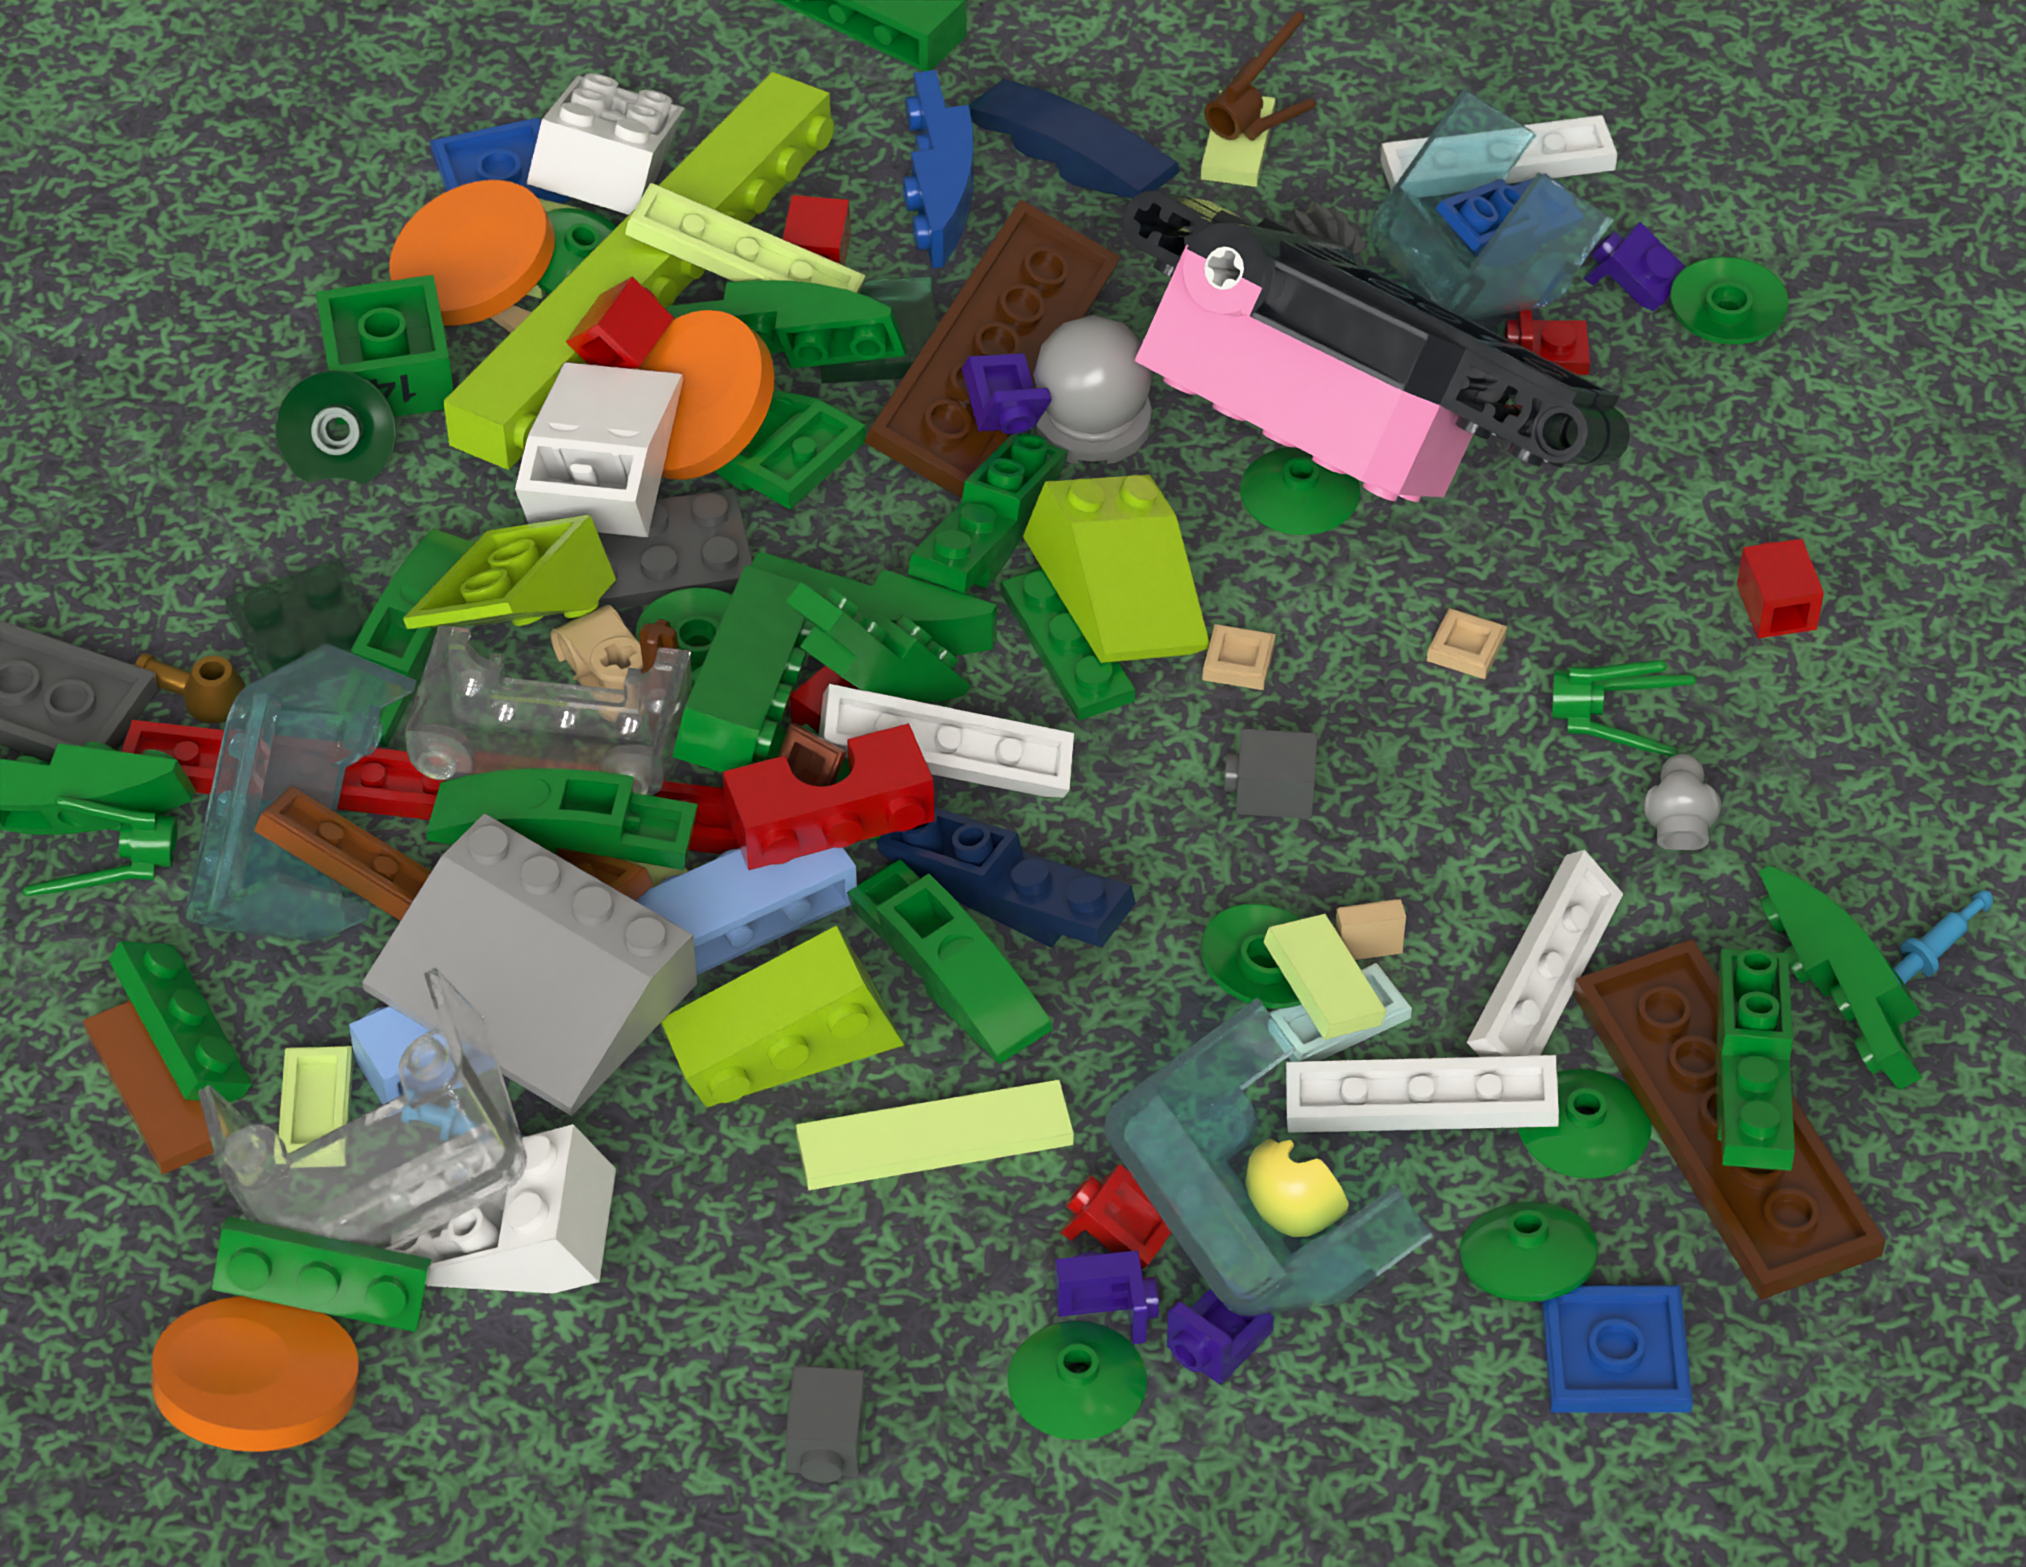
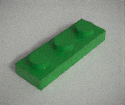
M1042 567L1001 581L1002 597L1078 721L1135 702V688L1119 662L1100 663Z
M119 941L108 960L185 1100L232 1102L244 1097L252 1082L176 947L158 942Z
M227 1216L221 1230L212 1290L417 1332L423 1312L432 1259Z

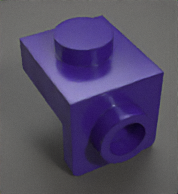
M1639 222L1622 236L1615 230L1612 231L1595 247L1590 256L1596 263L1583 279L1589 284L1594 285L1609 274L1640 306L1654 311L1671 294L1675 278L1686 266Z
M1024 353L969 356L962 367L978 431L1001 430L1005 434L1025 432L1036 426L1052 401L1048 388H1034Z
M1138 1251L1109 1254L1083 1252L1070 1258L1055 1259V1299L1058 1317L1127 1310L1132 1344L1146 1343L1147 1319L1159 1317V1304L1155 1278L1142 1277Z
M1220 1278L1191 1308L1182 1302H1177L1168 1311L1167 1347L1171 1350L1177 1361L1185 1368L1193 1372L1201 1371L1221 1385L1273 1332L1274 1316Z

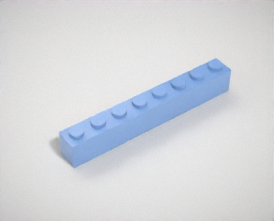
M832 848L794 858L783 864H771L748 871L740 849H732L724 852L715 860L689 872L666 878L659 885L649 889L636 902L693 934L696 973L699 975L850 906L847 892L857 886L856 865L843 848ZM391 1006L374 1009L362 1019L349 1024L355 1061L390 1116L404 1109L406 1099L412 1089L420 1091V1099L426 1100L493 1069Z

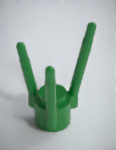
M1664 660L1639 661L1594 668L1570 667V670L1555 669L1552 719L1568 720L1567 733L1589 734L1644 751L1672 757L1679 754L1677 748L1591 721V715H1603L1604 691L1693 685L1697 682V679L1692 674L1642 676L1644 674L1665 671L1667 663Z
M64 795L57 796L55 804L59 808L120 822L121 826L109 828L108 830L120 831V858H131L132 865L27 885L23 888L22 894L24 896L51 894L130 879L154 880L156 866L173 867L175 855L171 851H175L177 845L176 816L157 815L156 812L132 811Z

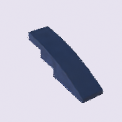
M1003 79L969 104L971 121L982 129L1011 135L1016 150L1027 157L1056 163L1060 177L1074 186L1132 199L1141 192L1156 191L1180 172L1177 161L1135 133L1089 108L1042 89Z

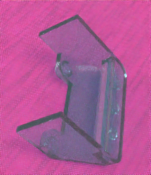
M1463 89L1378 208L1370 226V238L1410 290L1469 320H1477L1541 308L1561 299L1570 286L1572 276L1608 229L1613 219L1608 214L1538 172L1477 258H1475L1439 218L1435 208L1444 199L1499 179L1505 180L1537 135L1524 125Z
M325 644L246 686L238 694L227 716L187 898L186 914L189 921L215 931L317 942L368 920L369 906L343 897L340 883L332 878L323 876L324 873L254 831L260 814L290 786L295 787L332 811L337 812L346 767L358 762L363 756L371 755L379 744L383 730L382 723L379 721L381 708L413 693L416 680L332 645Z
M1258 998L1121 1097L1110 1108L1105 1120V1134L1108 1142L1197 1270L1223 1305L1231 1312L1242 1316H1253L1342 1302L1433 1236L1396 1184L1333 1231L1311 1240L1293 1254L1277 1231L1261 1218L1252 1204L1247 1189L1227 1163V1160L1242 1150L1252 1140L1257 1128L1255 1108L1242 1090L1296 1050Z

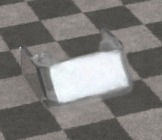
M436 967L424 973L440 1026L418 1037L406 1048L399 1063V1077L404 1094L288 1154L284 1141L277 1133L264 1125H252L210 1085L198 1091L219 1173L248 1221L393 1250L508 1191L519 1181L526 1167L527 1153L485 1019Z

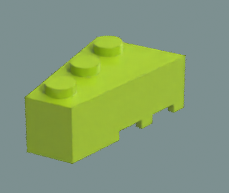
M837 925L668 1014L661 1022L686 1081L706 1108L720 1103L733 1102L748 1094L904 1046L876 984Z

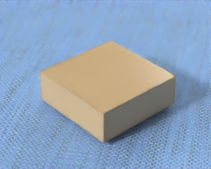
M1449 608L1428 649L1427 661L1486 679L1506 638L1507 626Z
M1215 624L1203 667L1202 680L1264 690L1275 647L1276 634Z
M1401 899L1337 908L1335 930L1354 960L1403 953L1406 914Z

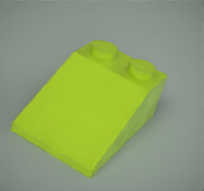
M1150 474L1045 482L1023 538L1100 663L1191 655L1208 649L1210 642L1177 516Z
M590 514L489 530L406 614L403 620L408 630L488 625L512 621L515 626H524L544 616L561 613L566 618H577L590 613L598 607V600L616 581V577Z

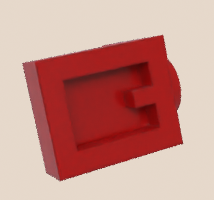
M1518 298L1516 319H1506L1504 338L1577 375H1589L1590 356L1586 320H1532L1531 299Z
M1119 1164L1100 1181L1093 1175L1088 1176L1076 1189L1065 1205L1074 1214L1060 1233L1066 1238L1073 1240L1086 1230L1112 1253L1138 1251L1142 1270L1149 1265L1183 1216Z

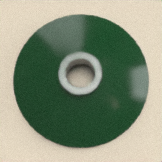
M331 370L306 377L287 393L277 413L275 436L284 462L304 482L310 484L323 479L344 478L364 485L375 478L390 460L396 442V422L388 400L373 383L351 372ZM339 417L348 423L350 432L347 438L338 439L330 433L329 423L332 418Z

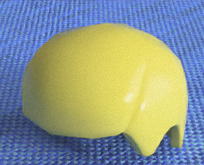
M1267 1139L1255 1147L1249 1157L1245 1179L1252 1204L1266 1223L1275 1230L1291 1237H1308L1324 1230L1347 1214L1349 1202L1341 1185L1324 1162L1320 1159H1313L1302 1163L1293 1162L1289 1158V1153L1294 1147L1292 1140L1278 1143L1272 1139Z

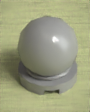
M1090 315L1063 323L1041 345L1033 376L1037 388L1049 389L1052 401L1035 426L1036 435L1044 438L1050 445L1068 450L1066 461L1078 464V460L1090 462L1107 460V464L1116 463L1135 454L1148 439L1152 421V408L1148 394L1153 379V371L1135 361L1143 342L1133 330L1122 322Z

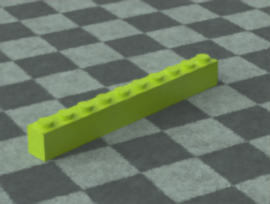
M771 72L658 186L748 224L757 214H761L766 210L771 199L788 182H792L797 178L801 169L818 150H824L830 143L834 132V121L831 118L830 93ZM633 210L444 400L449 446L510 470L523 456L528 435L564 363L587 364L566 343V340L599 295L633 276L643 287L649 289L656 296L658 302L667 310V306H672L675 298L694 279L700 278L706 269L625 235L628 221L634 212Z

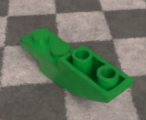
M781 280L727 282L724 300L667 306V311L674 319L688 313L704 310L721 311L737 317L762 338L770 354L785 352L791 369L906 356L907 347L892 308L871 297L842 288L817 283Z
M1011 434L965 480L962 502L911 553L908 574L963 594L973 584L987 588L1001 572L1022 539L1044 483L1047 481H1057L1066 463L1068 450L1050 445L1044 438L1037 435Z
M433 528L408 555L379 598L350 651L353 664L327 714L329 727L384 747L388 746L433 653L441 655L454 627L407 630L403 618L475 544L474 542Z
M758 551L750 565L766 572L817 587L816 592L821 596L828 587H831L860 609L859 612L867 617L870 616L873 610H876L895 624L900 616L904 615L927 632L933 641L954 656L992 650L997 642V604L982 600L971 594L955 592L926 583L915 577L903 576L884 569L879 573L873 586H870L847 576L831 574L802 565L792 559H783Z
M803 582L798 584L786 600L788 605L815 626L800 647L863 691L927 703L964 696L971 687L968 682L953 671L959 660L933 641L927 632L904 615H901L895 624L876 610H873L870 616L867 617L859 612L860 609L831 587H828L821 596Z
M86 742L83 746L58 743L50 765L30 756H20L16 761L0 759V830L35 835H65L121 826L120 822L57 807L55 799L60 795L81 800L85 799L132 811L156 812L157 815H160L191 802L196 789L177 759L164 752L145 750L142 754L119 752L108 745L98 742Z
M564 768L499 770L467 775L441 782L427 828L426 841L453 845L485 813L557 855L558 848L684 870L696 823L697 804L633 793L634 776Z
M899 859L847 892L852 910L922 977L927 995L998 1064L1006 1061L1053 1030L1051 1020L1010 963L971 916L930 874L920 878Z
M1771 865L1758 871L1769 894L1760 900L1761 905L1777 933L1787 932L1792 945L1783 949V952L1788 953L1789 965L1799 982L1804 984L1812 980L1824 996H1833L1838 1008L1849 1023L1855 1019L1857 1020L1863 1035L1855 1038L1854 1043L1864 1063L1873 1075L1883 1070L1898 1090L1922 1079L1923 1077L1898 1027L1922 1013L1905 983L1871 938L1844 909L1824 893L1800 878Z
M1721 948L1718 989L1716 1086L1717 1140L1721 1141L1722 1166L1792 1171L1795 1152L1790 1072L1793 1030L1788 953L1767 952L1761 949L1738 950Z

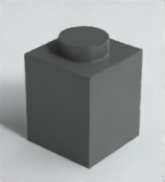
M1241 729L1239 754H1226L1224 792H1237L1236 814L1312 819L1318 733Z
M794 1366L785 1437L788 1473H800L805 1479L816 1483L835 1482L841 1476L858 1477L866 1408L864 1370Z

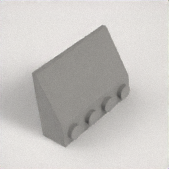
M484 813L441 856L362 984L363 990L570 1116H573L697 985L694 937L688 931Z

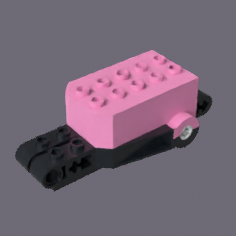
M1157 191L1141 192L1132 198L1125 208L1123 228L1129 242L1139 250L1157 258L1153 267L1159 272L1172 277L1135 361L1164 376L1163 381L1168 385L1191 395L1198 394L1213 402L1212 407L1217 411L1240 421L1247 420L1262 428V434L1288 447L1295 448L1296 446L1313 455L1312 460L1322 467L1339 474L1347 473L1364 482L1363 487L1377 496L1390 501H1396L1398 496L1413 502H1419L1421 496L1444 497L1473 435L1489 439L1492 434L1511 442L1507 451L1513 456L1536 466H1541L1544 461L1559 468H1563L1564 464L1609 465L1618 460L1628 447L1630 439L1629 425L1624 415L1614 408L1619 398L1618 395L1357 263L1352 252L1340 242L1300 234L1271 218H1265L1256 225L1213 202ZM1191 225L1194 227V229L1192 230V232H1190L1188 229L1184 228V226L1190 227ZM1511 395H1516L1515 401L1519 405L1511 404L1510 406L1506 403Z

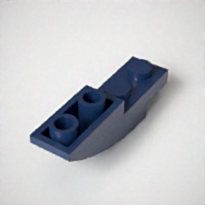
M934 807L935 821L918 825L908 831L884 834L877 841L879 851L893 863L899 859L902 860L920 878L930 874L957 902L1050 948H1053L1062 935L1102 948L1136 904L1131 885L1023 852L1018 833Z

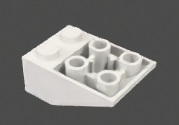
M586 74L585 77L577 76L542 119L527 184L629 215L637 207L650 183H655L685 108L671 104L672 99L660 92L641 90L638 94L618 88V83L614 79L604 75Z
M565 362L528 435L515 491L528 524L590 514L597 532L648 537L683 383L682 374Z
M573 1124L401 1169L387 1250L432 1259L427 1286L557 1293L598 1283L600 1280L616 1168Z

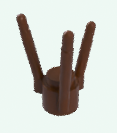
M1296 12L1257 57H1251L1230 84L1206 105L1204 110L1205 119L1209 127L1219 137L1229 141L1237 139L1243 133L1249 140L1254 141L1267 129L1315 108L1316 103L1314 99L1310 98L1261 118L1263 99L1259 91L1251 85L1254 79L1304 21L1305 15L1303 12Z

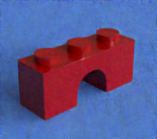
M910 724L847 739L849 776L834 785L812 786L800 781L792 773L785 756L724 771L723 784L726 815L748 871L771 864H783L794 858L832 848H844L855 842L884 834L908 831L918 825L935 821L933 777Z

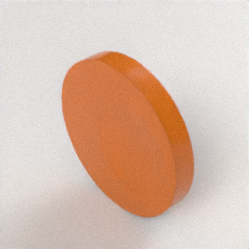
M483 180L461 185L427 203L403 227L391 252L389 262L390 278L393 281L434 275L443 325L458 326L483 321L513 306L538 283L553 255L555 245L554 228L539 199L531 191L519 184L503 180Z
M704 310L688 313L674 319L643 363L636 368L637 370L677 373L683 376L661 477L673 480H688L707 475L721 468L735 458L749 444L765 419L774 391L773 360L762 338L744 322L731 314L721 311Z
M237 1296L219 1299L198 1306L178 1317L163 1331L153 1351L151 1387L153 1398L163 1416L186 1435L203 1443L224 1449L248 1452L274 1451L312 1441L326 1434L344 1419L353 1406L357 1395L359 1359L352 1338L338 1322L327 1314Z

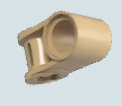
M611 605L602 606L552 629L550 636L557 659L560 662L566 660L576 673V675L572 676L573 680L579 681L603 713L616 719H629L639 716L648 709L647 695L640 688L638 681L639 672L643 668L640 642L627 629L621 617Z

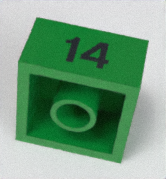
M434 275L315 292L328 371L351 372L373 383L388 400L394 417L444 410V400L453 392V383ZM336 417L337 425L348 424L344 419Z

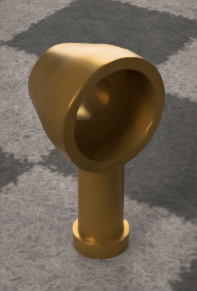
M147 653L140 655L135 663L137 667L156 673L158 688L183 696L188 713L201 722L222 723L238 716L247 704V688L242 677L231 663L223 657H204L194 664L191 673L157 661L155 656Z

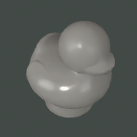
M1677 754L1667 759L1662 766L1660 774L1661 783L1653 786L1644 796V815L1650 824L1657 829V844L1663 849L1698 850L1705 847L1709 842V828L1718 819L1722 804L1719 794L1709 784H1703L1705 777L1703 766L1697 758L1688 754Z

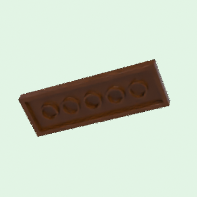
M1020 199L877 417L864 443L962 499L965 480L1011 435L1005 434L1001 430L978 431L962 372V367L968 357L1024 353L1033 386L1037 388L1033 373L1041 345L1063 323L1086 317L1113 274L1121 257Z
M1694 939L1576 978L1573 992L1574 997L1760 1300L1882 1257L1886 1240L1793 1095L1795 1152L1792 1171L1722 1166L1721 1141L1717 1140L1716 1086L1719 979Z

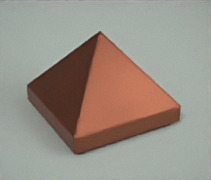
M791 723L777 757H786L792 773L800 781L812 786H830L835 783L847 751L802 726Z

